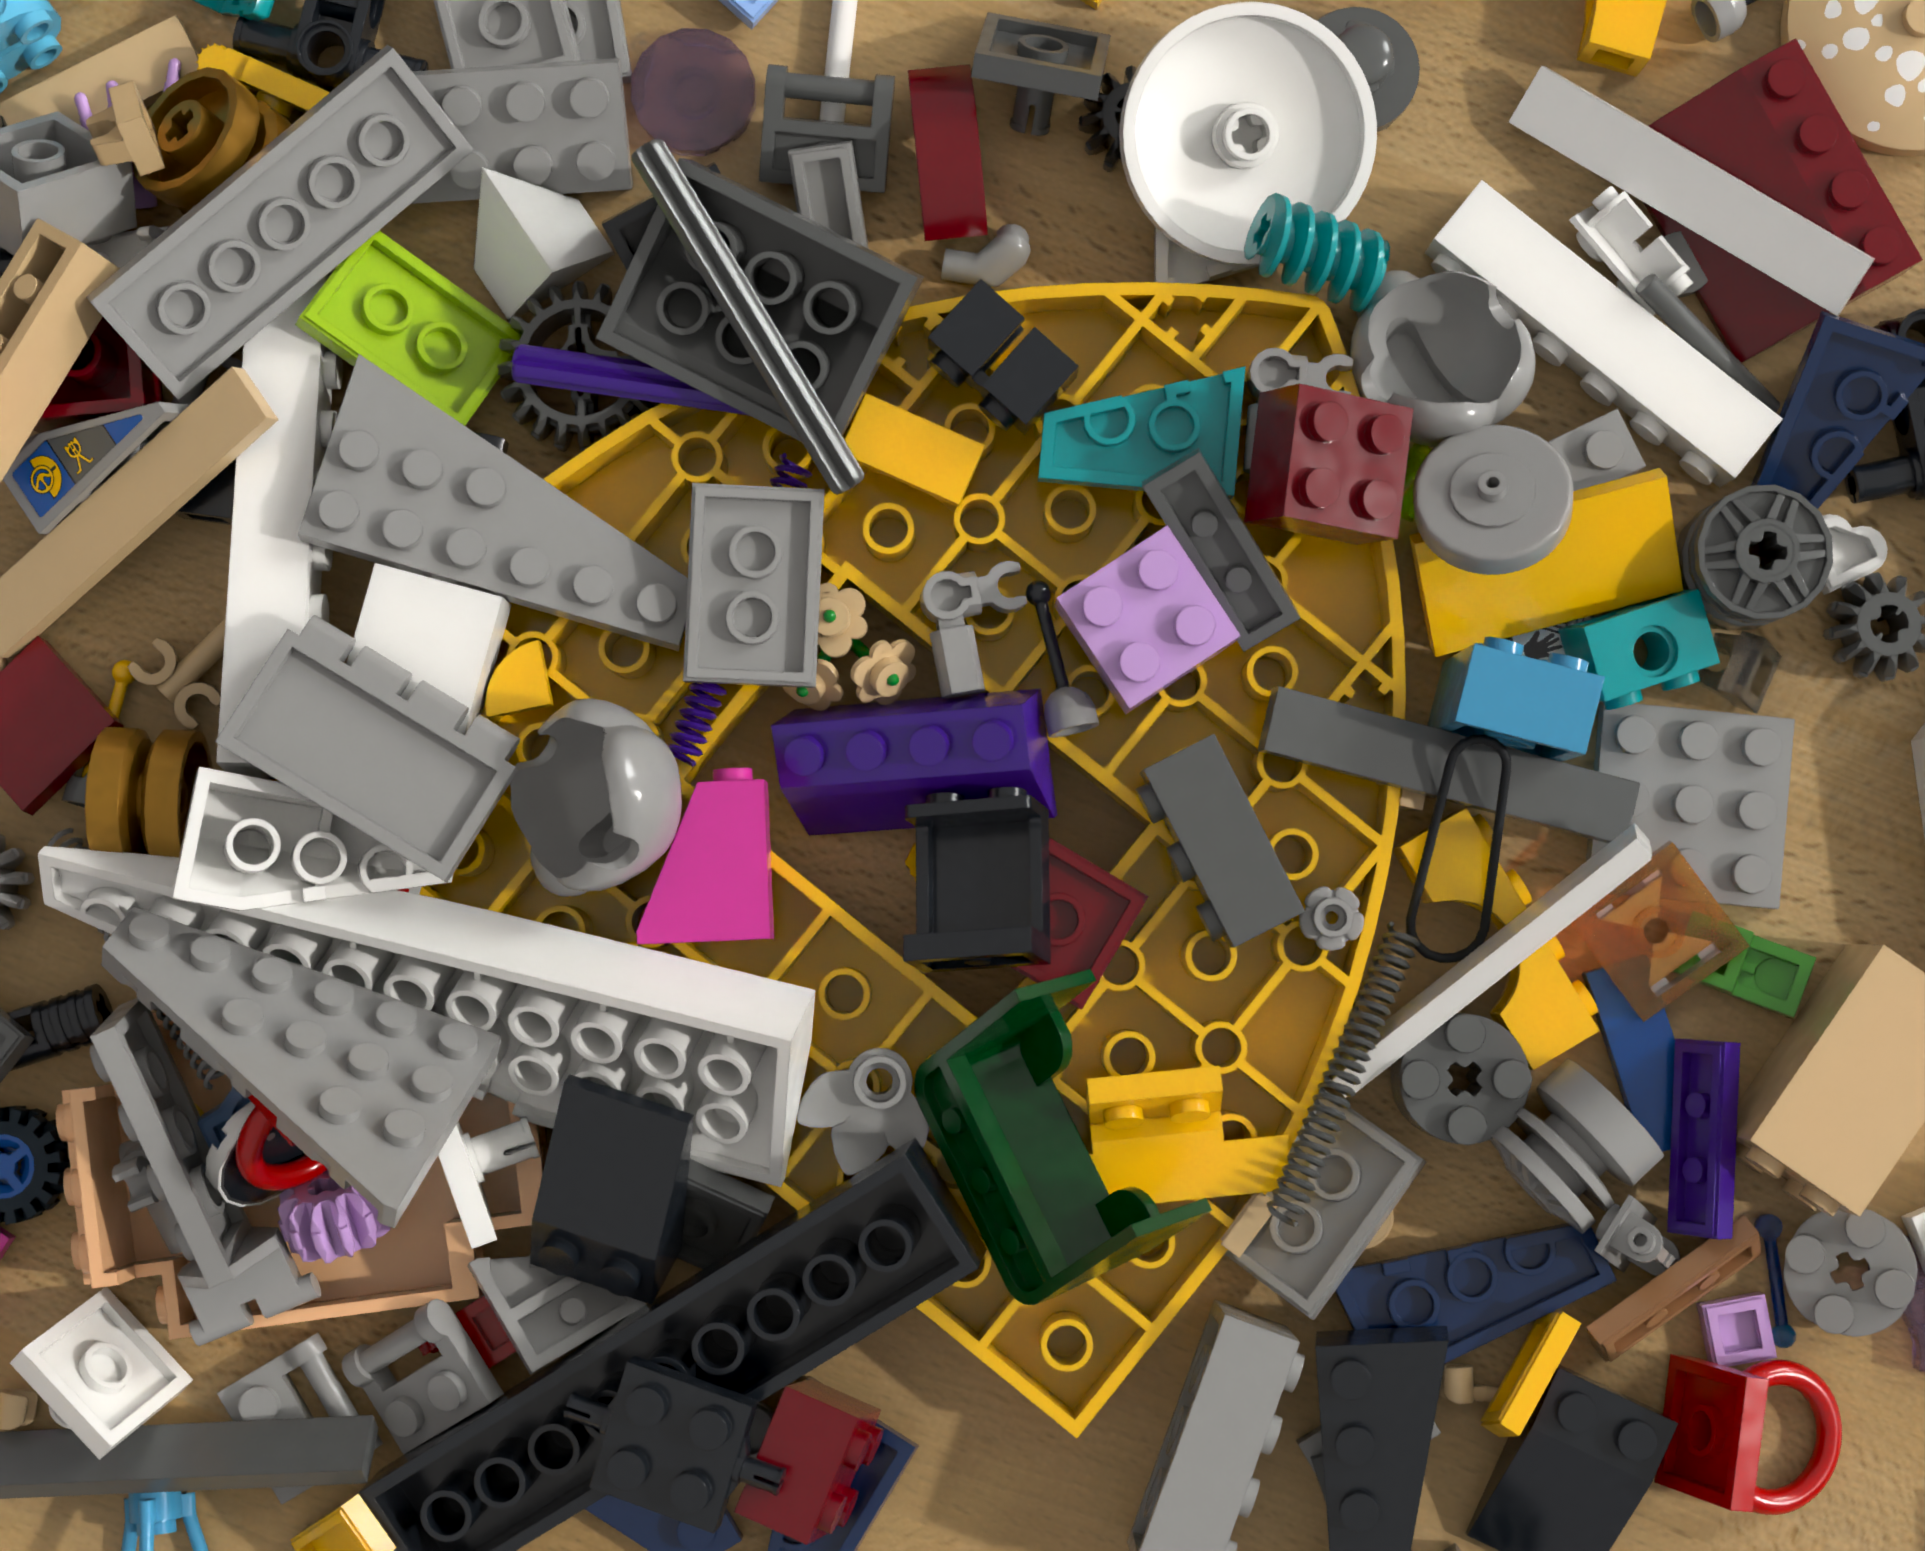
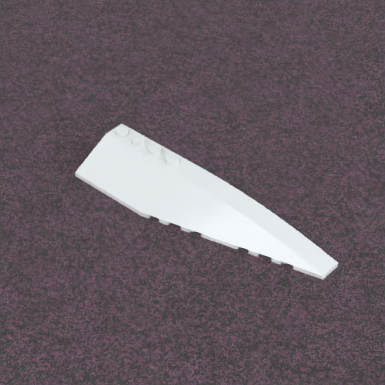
M44 846L38 853L44 904L107 933L112 934L131 909L136 907L501 1035L498 1055L473 1097L483 1100L488 1092L505 1101L515 1104L512 1114L520 1118L527 1117L528 1122L554 1128L563 1085L568 1075L571 1074L694 1114L690 1159L716 1171L781 1187L784 1182L812 1041L815 1003L814 989L496 911L398 890L236 911L172 899L179 857Z

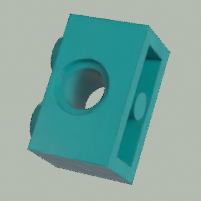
M1699 589L1683 590L1639 602L1558 629L1565 655L1589 662L1587 672L1605 676L1599 702L1604 703L1606 710L1617 709L1642 701L1641 689L1659 683L1663 691L1694 684L1700 681L1698 670L1720 663ZM1639 637L1644 640L1648 651L1647 659L1642 667L1637 664L1633 654L1635 642Z

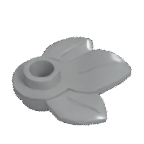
M872 1048L862 1052L853 1060L848 1070H835L821 1074L811 1083L803 1095L797 1114V1121L801 1125L813 1128L832 1127L831 1138L835 1156L842 1171L850 1176L874 1164L884 1154L889 1145L896 1150L916 1138L921 1147L924 1148L929 1132V1125L916 1097L911 1093L912 1073L910 1067L901 1055L887 1048ZM874 1069H885L892 1076V1083L884 1092H874L867 1086V1076Z

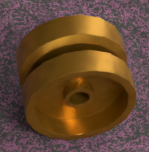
M206 67L190 72L169 86L148 111L157 131L158 146L161 148L165 168L140 176L132 161L134 176L146 190L167 205L176 206L185 215L292 124L265 101L257 100L243 84L226 71Z
M105 727L100 732L91 753L86 779L85 820L90 850L180 857L196 772L199 767L212 769L209 745L203 732L163 729L153 744L146 731L139 728Z

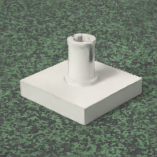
M527 1117L520 1118V1121L472 1138L469 1132L463 1134L458 1121L438 1154L472 1249L497 1240L488 1203L481 1184L485 1182L484 1175L530 1158L540 1157Z
M107 1287L103 1288L23 1348L10 1362L14 1369L49 1405V1412L53 1420L60 1426L71 1429L99 1460L177 1397L193 1381L190 1375Z

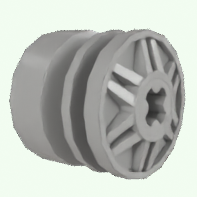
M1567 1058L1536 1089L1540 1099L1551 1115L1543 1121L1534 1113L1521 1107L1515 1113L1518 1117L1515 1122L1527 1135V1138L1522 1141L1511 1130L1502 1125L1491 1136L1492 1139L1490 1141L1498 1150L1508 1173L1523 1190L1550 1215L1553 1214L1566 1221L1583 1234L1596 1221L1578 1197L1582 1193L1598 1207L1607 1211L1614 1205V1201L1599 1177L1607 1171L1618 1180L1633 1187L1664 1157V1154L1647 1130L1609 1090L1584 1068Z

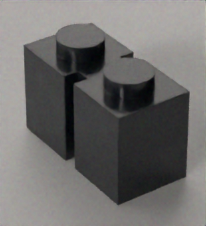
M980 279L928 336L929 351L935 355L929 363L954 387L959 388L963 382L967 383L971 388L974 387L983 398L978 407L998 427L1007 431L1014 425L1021 433L1026 435L1077 378L1079 366L1034 327L989 377L986 372L1024 331V328L1020 325L1025 321V318Z

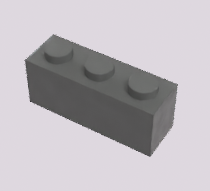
M1215 734L1140 772L1145 784L1136 789L1137 795L1153 824L1164 820L1175 842L1166 847L1167 854L1182 882L1184 883L1193 878L1205 902L1197 905L1196 910L1213 942L1223 937L1228 947L1234 948L1305 912Z

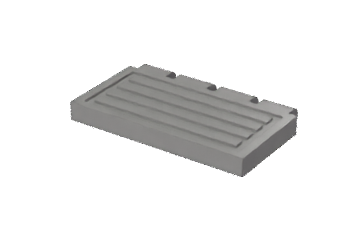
M316 615L311 617L300 635L287 629L215 742L448 883L518 772L517 767L508 761L516 750L520 738L482 715L476 717L465 735L459 733L457 730L469 711L467 706L424 680L417 685L408 701L403 699L401 695L412 678L411 672L368 646H365L359 652L351 666L347 665L344 662L352 651L356 639Z

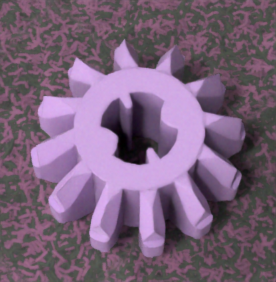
M328 1170L302 1185L284 1190L279 1195L280 1206L277 1209L280 1220L278 1224L283 1240L288 1242L291 1253L299 1254L303 1262H313L322 1258L325 1263H331L337 1257L348 1256L352 1258L354 1252L360 1249L373 1248L376 1245V1238L382 1237L390 1231V1227L377 1221L378 1210L352 1186L344 1190L329 1176Z

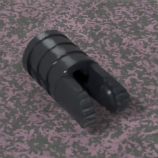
M98 984L86 986L81 991L75 990L67 993L65 996L60 995L51 998L49 1001L43 1000L6 1012L28 1032L34 1031L35 1034L34 1041L10 1071L60 1056L63 1052H71L79 1049L81 1046L93 1045L90 1036L113 1012L110 1001L102 987Z

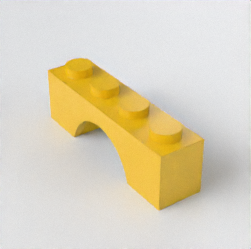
M1463 808L1441 819L1421 896L1423 903L1457 902L1468 905L1482 913L1493 830L1481 814L1472 817L1468 809ZM1429 827L1392 848L1394 855L1413 886L1415 885ZM1498 863L1491 922L1499 931L1526 910L1525 905L1532 902L1531 895L1514 869L1505 872L1500 863ZM1556 936L1508 972L1505 988L1497 1003L1489 1012L1493 1021L1507 1029L1518 1041L1526 1056L1530 1070H1535L1600 1031L1591 1017L1598 1013L1597 1005L1591 994L1579 979L1571 983L1558 962L1565 957V953Z

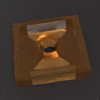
M1672 841L1666 842L1652 852L1651 861L1570 924L1643 1022L1749 947V944ZM1641 881L1645 883L1644 887L1616 907H1613L1612 902ZM1655 918L1662 919L1668 928L1666 937L1657 943L1649 942L1644 936L1646 923ZM1696 954L1701 959L1671 982L1666 979L1665 976Z

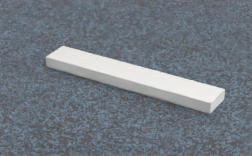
M1545 66L1540 67L1509 120L1510 124L1836 316L1841 313L1875 258Z
M1635 823L1388 1018L1385 1021L1386 1026L1377 1027L1376 1030L1379 1031L1381 1037L1377 1039L1368 1036L1364 1037L1372 1041L1376 1049L1367 1050L1358 1045L1352 1047L1369 1054L1370 1061L1364 1062L1352 1057L1348 1053H1344L1342 1055L1343 1058L1363 1065L1366 1072L1357 1073L1342 1064H1334V1066L1338 1070L1357 1076L1361 1084L1353 1085L1333 1075L1331 1080L1351 1087L1355 1093L1358 1092L1651 861L1650 840Z

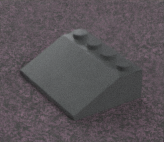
M679 158L678 165L843 436L891 346L924 276L694 160ZM657 205L596 339L801 441L663 211Z

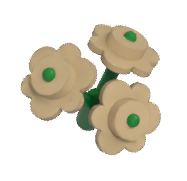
M823 583L820 585L818 646L821 647V650L817 655L816 688L783 687V689L793 699L814 710H826L831 702L840 701L844 694L843 688L836 683L839 678L838 670L830 663L832 657H842L851 650L860 658L854 663L850 673L852 681L858 685L856 696L865 703L875 699L881 705H888L898 699L902 689L916 675V667L911 663L915 655V648L908 640L898 639L891 644L885 640L877 641L869 649L859 640L865 636L868 629L866 621L861 617L866 607L863 595L853 588H845L839 591L834 584Z

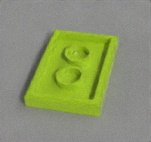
M381 231L375 233L336 267L295 324L352 366H355L358 354L362 355L464 426L501 375H498V364L512 361L513 354L501 351L499 348L500 340L510 338L519 341L522 336L508 322Z

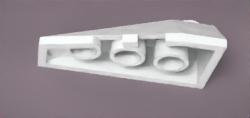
M199 767L195 775L172 899L245 911L446 884L445 881L281 782ZM452 875V877L450 878V880L448 881V883H451V882H452L453 875Z

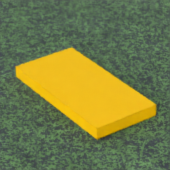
M1661 468L1573 491L1572 518L1561 542L1545 558L1519 571L1498 575L1468 572L1456 568L1439 558L1426 545L1420 533L1409 535L1429 644L1435 657L1464 650L1474 643L1483 644L1485 637L1506 639L1683 591L1668 480Z

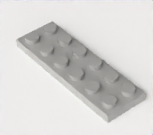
M386 45L86 298L179 400L467 157L474 149L395 49Z

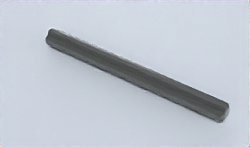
M658 138L640 146L631 155L632 162L830 490L838 495L856 486L864 479L862 468L668 146L663 140Z

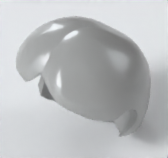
M1404 270L1386 271L1381 285L1366 308L1360 313L1356 312L1358 321L1352 332L1349 348L1350 357L1353 358L1351 369L1359 395L1363 398L1413 408L1410 441L1413 443L1436 447L1450 436L1470 432L1484 425H1495L1510 415L1523 402L1533 384L1536 360L1531 335L1519 318L1514 320L1500 305L1496 297V286L1482 278L1458 271H1444L1422 278ZM1417 346L1419 350L1416 351V353L1413 355V357H1412V359H1411L1410 366H1409V365H1408V361H1409V359H1410V357H1411V355H1412V353H1413L1415 347Z
M587 698L567 703L552 714L538 730L539 735H550L544 751L533 760L517 763L518 772L510 783L511 809L519 828L531 845V865L537 879L549 892L563 897L578 896L589 891H602L623 884L647 870L667 851L672 843L680 822L682 809L681 781L676 759L667 744L654 734L646 722L630 710L606 700Z

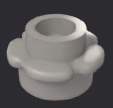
M1323 886L1314 889L1306 896L1304 901L1306 905L1305 912L1299 914V926L1306 938H1313L1316 941V945L1321 949L1334 951L1342 949L1348 940L1352 941L1359 937L1364 926V916L1358 910L1360 902L1353 892L1344 887L1330 890L1329 887ZM1330 911L1335 912L1338 916L1335 924H1329L1326 921V914Z

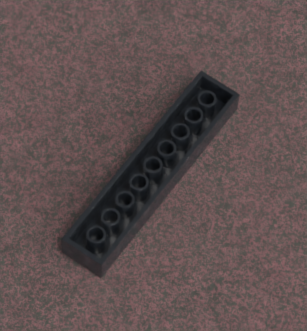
M914 1138L662 1294L653 1301L652 1305L646 1304L504 1392V1394L490 1404L383 1467L358 1493L396 1546L394 1551H516L607 1495L589 1488L600 1452V1431L572 1420H566L563 1417L564 1410L568 1408L566 1404L573 1391L609 1405L617 1395L627 1361L633 1356H637L751 1397L760 1402L977 1270L987 1248L917 1139Z

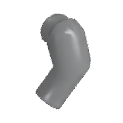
M1006 224L997 230V236L978 253L946 248L941 280L976 285L982 279L989 287L1003 284L1026 264L1031 252L1028 233L1020 225Z

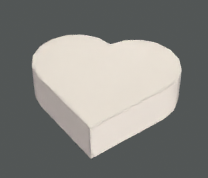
M1823 515L1824 521L1832 535L1833 565L1826 585L1822 590L1824 595L1841 588L1849 582L1856 581L1875 572L1883 565L1887 557L1888 548L1880 532L1867 526L1852 528L1848 521L1839 515Z

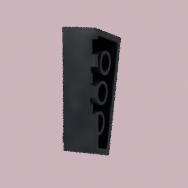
M1447 1326L1317 1331L1315 1350L1330 1551H1411L1449 1342Z

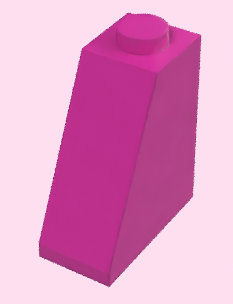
M752 768L714 769L713 781L697 782L637 928V944L774 939L768 782L764 779L753 780Z

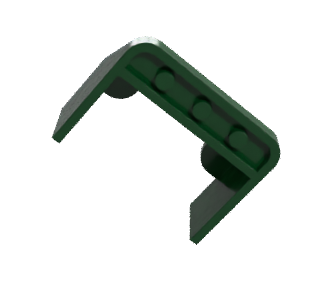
M1091 969L1014 989L925 1060L917 1069L914 1080L915 1095L920 1109L1002 1280L1010 1294L1017 1301L1025 1305H1035L1054 1298L1149 1252L1212 1210L1207 1199L1204 1198L1160 1214L1152 1198L1137 1187H1126L1109 1195L1052 1080L1068 1067L1072 1057V1037L1059 1009L1097 981Z

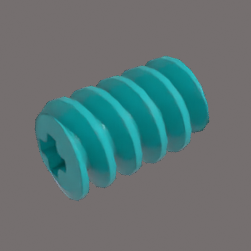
M1274 193L1268 196L1262 203L1252 221L1244 246V255L1247 260L1252 259L1256 254L1260 255L1259 275L1269 278L1279 263H1282V283L1290 287L1297 282L1302 272H1305L1304 290L1311 295L1318 293L1325 281H1329L1327 300L1335 304L1339 303L1350 289V309L1360 313L1366 308L1383 281L1390 257V245L1387 240H1383L1381 234L1369 228L1360 231L1358 225L1346 219L1337 222L1333 214L1323 210L1314 214L1310 205L1302 202L1291 205L1288 197Z

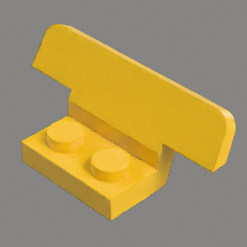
M1220 1065L1087 1079V1110L1092 1154L1089 1155L1109 1195L1126 1187H1137L1146 1192L1154 1203L1272 1192L1274 1189L1280 1188L1277 1179L1285 1176L1282 1167L1289 1164L1287 1159L1288 1134L1224 1141L1221 1117L1223 1086Z

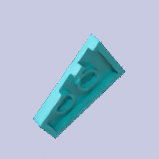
M1246 366L1223 371L1222 374L1189 382L1184 380L1164 385L1163 388L1125 397H1122V395L1044 413L1038 482L1145 491L1142 487V481L1199 448L1229 499H1233Z

